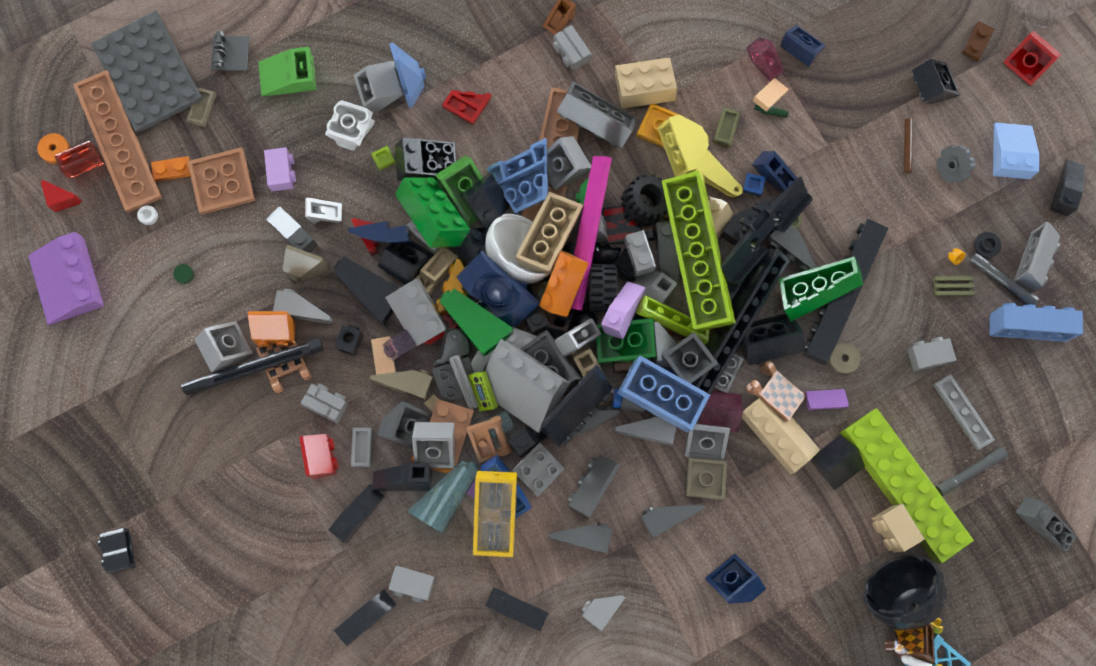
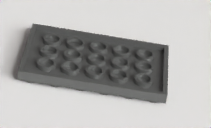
M156 10L91 43L104 70H108L122 106L137 134L203 100Z

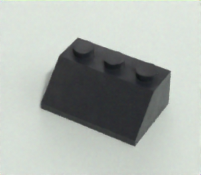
M785 313L754 321L740 346L749 365L759 364L760 362L805 351L804 333L796 320L791 322Z

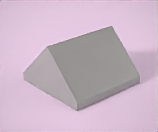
M695 424L693 430L686 434L685 457L724 461L730 428Z

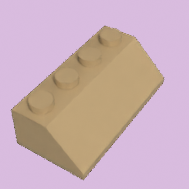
M549 192L515 256L519 266L535 273H550L583 209V205Z
M760 398L739 414L790 475L797 472L820 451L792 417L787 422Z

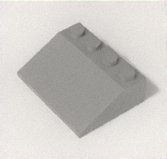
M502 339L490 356L485 370L497 404L538 433L541 431V424L553 412L570 385L569 381L511 342Z

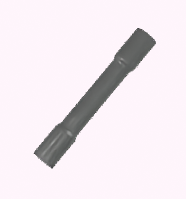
M977 252L969 259L970 263L989 274L1026 304L1035 305L1039 300L1036 295L1006 276Z
M1003 447L996 449L979 462L937 485V491L941 496L948 494L978 473L1007 458V451Z

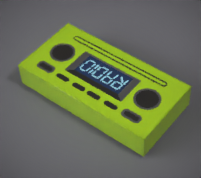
M486 371L469 374L468 378L477 400L479 411L497 408L498 405Z

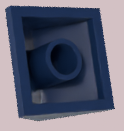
M798 25L785 33L780 47L808 67L826 46Z

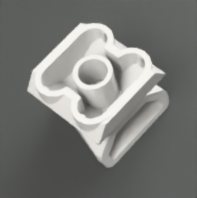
M343 100L338 101L334 106L333 116L327 123L325 135L335 140L338 146L354 151L357 146H360L363 138L375 123V120L371 119L373 112L365 107Z

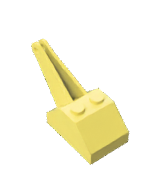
M681 115L669 117L657 127L675 177L699 170L706 184L732 198L742 194L743 187L708 151V135L704 132L702 126Z

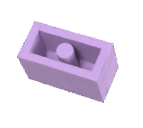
M287 147L264 150L267 185L270 190L294 189L293 182H296L295 171H292V165L294 164L293 154L288 151Z

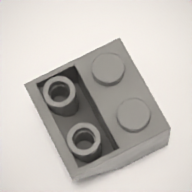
M394 61L366 66L354 75L362 105L367 109L379 112L404 95Z

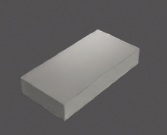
M373 428L352 429L351 467H371Z

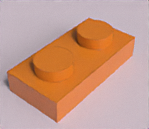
M186 156L151 162L154 180L158 182L191 176L188 166L190 158Z

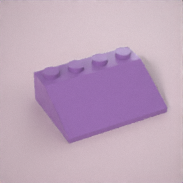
M77 232L58 237L28 255L48 325L104 307L85 239Z

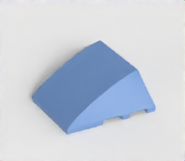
M546 138L530 145L529 150L505 162L499 161L486 168L494 176L504 192V197L515 213H519L544 201L548 195Z

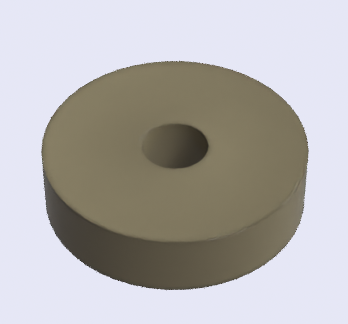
M841 343L835 346L829 360V365L836 373L850 374L859 367L861 356L855 346ZM842 356L847 357V362L842 360Z

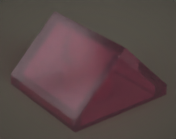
M712 391L700 414L699 425L730 428V432L738 433L743 412L742 395Z

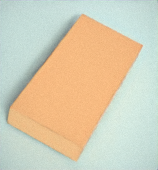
M774 78L752 101L767 112L789 89Z
M391 337L371 339L376 375L395 373L396 368Z

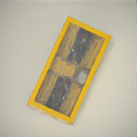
M477 471L475 478L473 555L513 557L517 473Z

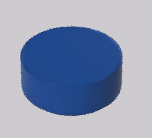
M613 389L611 407L619 409L622 403V396L617 394L619 389Z

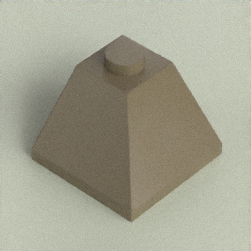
M289 245L286 246L282 271L286 274L287 279L294 282L298 280L305 282L329 271L330 267L322 257Z

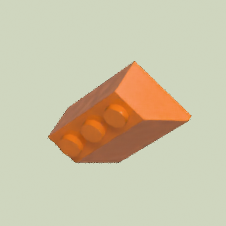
M562 250L539 306L550 313L567 317L589 263Z

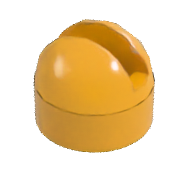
M954 248L952 252L948 253V259L953 264L958 265L964 260L966 254L962 250Z

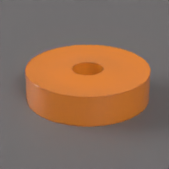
M51 133L41 138L37 150L40 157L46 162L56 164L67 158L70 152V145L60 134Z

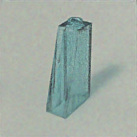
M469 460L467 463L461 461L409 509L408 513L439 532L444 533L475 481L477 471H479L477 470L478 465Z

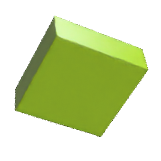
M388 146L371 153L379 171L396 164Z

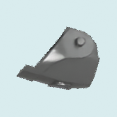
M451 328L444 331L438 360L433 361L434 366L450 362V357L459 355L460 359H462V357L470 353L468 339L462 330Z

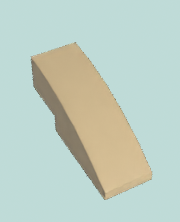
M441 247L415 278L421 280L429 296L448 273L450 265L455 263L456 258H458L457 255L446 247Z

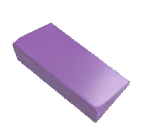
M844 389L805 392L807 411L846 409L849 407Z

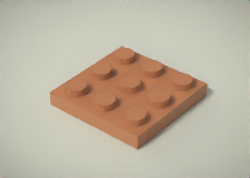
M242 147L188 161L197 206L201 215L256 201L245 152Z

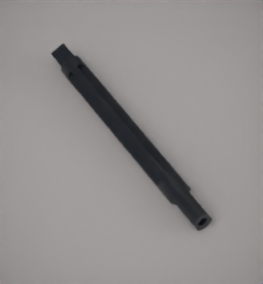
M318 338L182 383V391L186 395H190L324 351L323 343Z

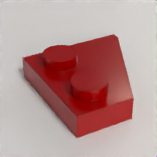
M451 90L442 103V108L474 125L492 98V94L486 93L484 95L469 91Z

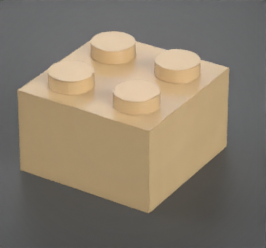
M903 504L890 506L871 518L874 529L877 533H881L884 538L883 543L885 547L893 553L905 552L924 540V537Z

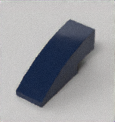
M384 221L348 228L350 233L375 242H412L410 228L406 225L390 228V224Z

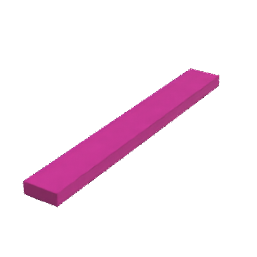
M593 156L574 252V256L589 264L571 306V309L582 311L612 160V158L606 156Z

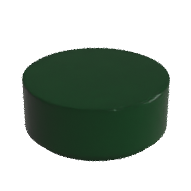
M180 264L174 269L173 276L179 283L187 284L193 280L194 271L190 266Z

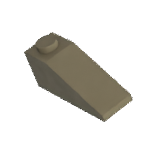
M420 369V372L412 370L370 376V380L373 383L424 401L427 400L434 382V378L430 376L431 373Z

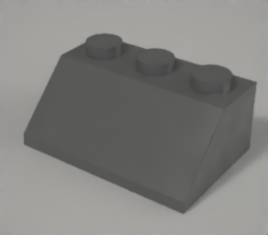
M601 455L597 459L593 457L588 465L590 471L587 476L583 474L577 483L580 485L578 491H573L567 501L570 502L568 507L589 519L618 471L620 464Z

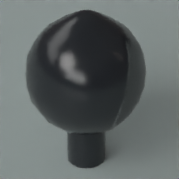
M583 303L582 312L575 319L576 327L589 319H593L595 324H598L597 316L589 311V303Z

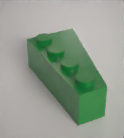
M855 256L779 279L784 310L791 322L864 285Z

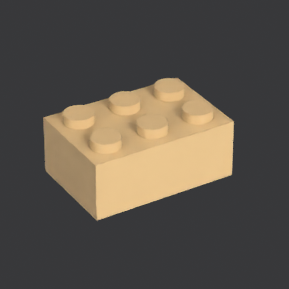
M670 58L616 65L615 80L621 109L676 101L677 85Z

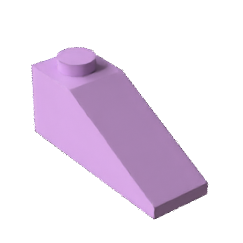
M631 282L625 284L609 306L601 325L605 334L624 339L645 292V287Z

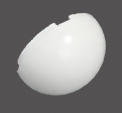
M504 214L502 217L494 220L488 229L485 240L487 256L515 280L530 284L546 278L552 273L555 264L550 273H535L519 266L515 258L533 222L519 215Z

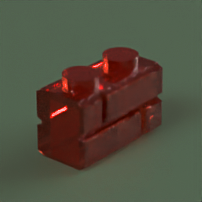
M91 141L55 155L60 171L68 178L104 164L98 148Z

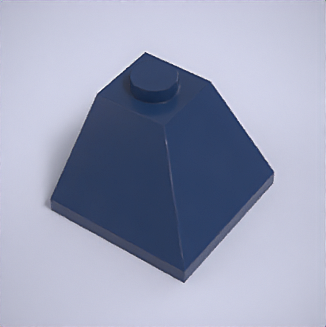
M733 554L705 578L728 604L752 602L766 590L759 576L736 554Z

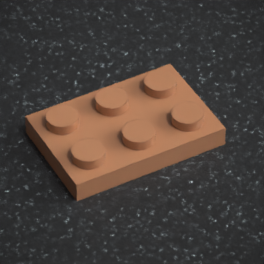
M437 399L430 422L454 423V466L457 467L468 433L467 427L471 424L474 410Z

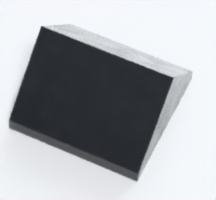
M841 435L811 459V462L834 490L865 467L858 448Z

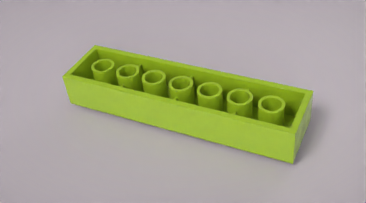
M698 170L662 180L693 330L701 332L735 324L727 282L721 269L722 259L703 175Z
M877 408L840 432L843 438L858 448L866 470L892 506L903 504L924 537V540L919 543L931 560L936 564L943 563L974 541Z

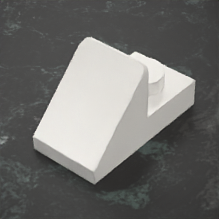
M306 198L305 217L313 224L320 221L340 223L342 221V204Z

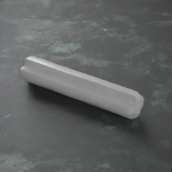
M460 356L450 357L451 366L468 408L474 409L478 407Z

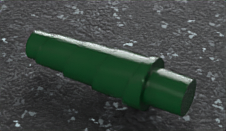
M757 104L754 106V110L760 111L762 114L785 118L789 114L788 111L773 106L767 112Z

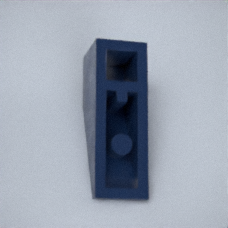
M763 151L751 164L780 193H783L797 179L795 174L775 151Z

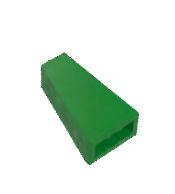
M456 289L452 291L447 290L441 295L439 300L441 306L483 357L493 351L501 339L507 340L514 334L511 326Z

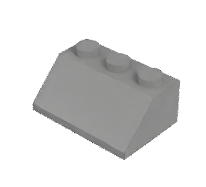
M1045 222L1031 232L1014 278L1017 284L1033 291L1044 287L1047 283V272L1053 266V255L1060 246V243H1058L1060 235L1051 223Z
M419 278L385 297L415 347L448 328Z

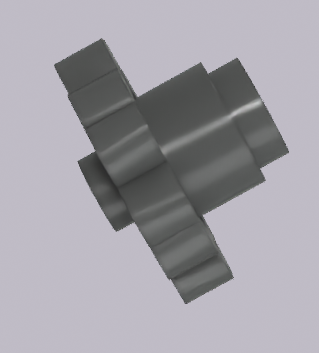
M951 145L941 151L942 157L937 159V170L942 172V179L948 183H960L970 178V171L975 169V158L970 156L971 152L963 145Z

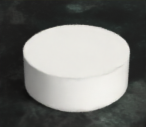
M146 205L138 210L137 217L144 225H152L157 221L158 213L152 206Z

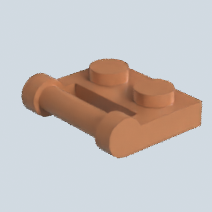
M495 416L488 421L467 427V432L479 463L488 461L495 455L501 457L512 452V447L508 444L501 426L502 420L500 416ZM492 428L495 429L501 446L497 449L489 432V429Z

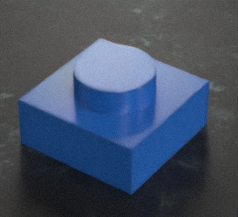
M747 173L743 192L760 197L766 177Z

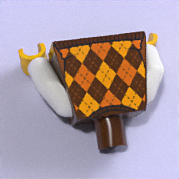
M937 618L926 627L917 630L899 631L894 629L895 639L885 640L886 651L895 652L899 659L908 666H932V664H935L934 633L940 634L943 627L940 626L942 623L941 619Z

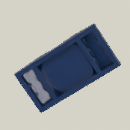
M483 251L457 275L460 283L472 297L482 301L489 307L494 316L514 328L540 304L533 295Z

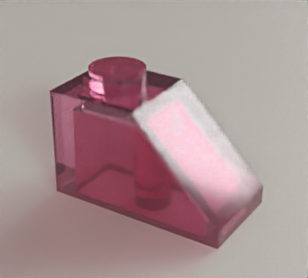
M759 37L746 47L752 63L770 82L785 72L773 41Z

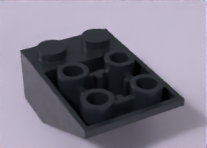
M403 137L395 145L397 181H402L403 178L431 177L437 180L436 174L456 162L454 142Z

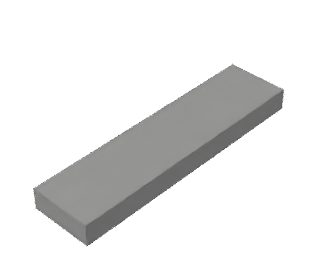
M951 374L933 384L976 451L995 441Z

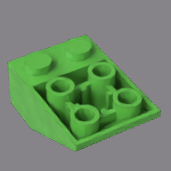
M309 47L289 49L259 61L262 97L317 90L314 58Z

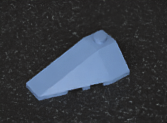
M390 43L389 45L408 107L412 108L425 87L423 79H426L424 69H420L418 62L397 45Z

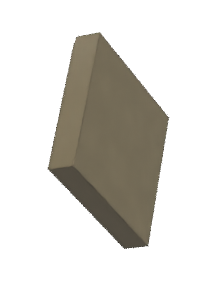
M688 457L685 497L725 501L728 461Z

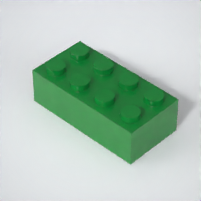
M403 178L395 196L429 247L461 246L470 229L435 178Z

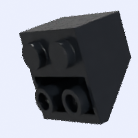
M484 227L470 229L461 246L454 247L464 268L481 251L487 255L485 240L488 229Z

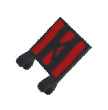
M644 202L646 205L652 206V202ZM621 206L603 208L602 216L607 223L608 241L605 242V245L625 243L626 235L641 231V223L637 225L633 219L630 221L628 219L629 215L623 212L625 208ZM645 231L647 241H654L655 231Z

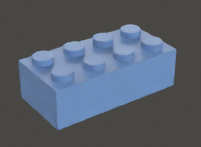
M1005 303L1002 307L990 313V336L1067 342L1083 334V311H1075V308L1072 307L1055 309L1054 306H1044L1043 308H1036V305L1032 304L1021 307L1016 306L1015 303Z
M642 356L634 360L617 392L620 396L685 432L693 430L710 397V394Z

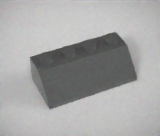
M575 82L571 83L557 110L562 118L574 121L578 127L588 129L594 136L602 137L613 147L621 149L633 131L636 117Z

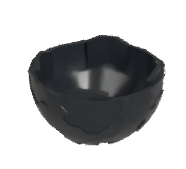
M905 554L895 557L893 560L880 566L868 577L863 600L871 613L888 627L899 631L921 629L934 622L944 608L946 600L944 577L933 560L915 554Z

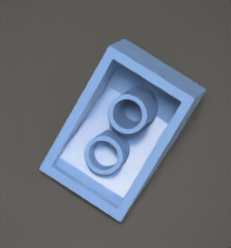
M994 123L993 176L1031 179L1039 172V151L1033 127Z

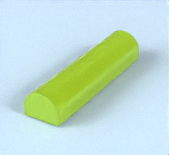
M646 295L642 297L636 310L637 314L647 319L653 318L654 322H659L660 325L684 337H688L695 332L704 345L708 342L709 330L701 332L693 330L691 317Z

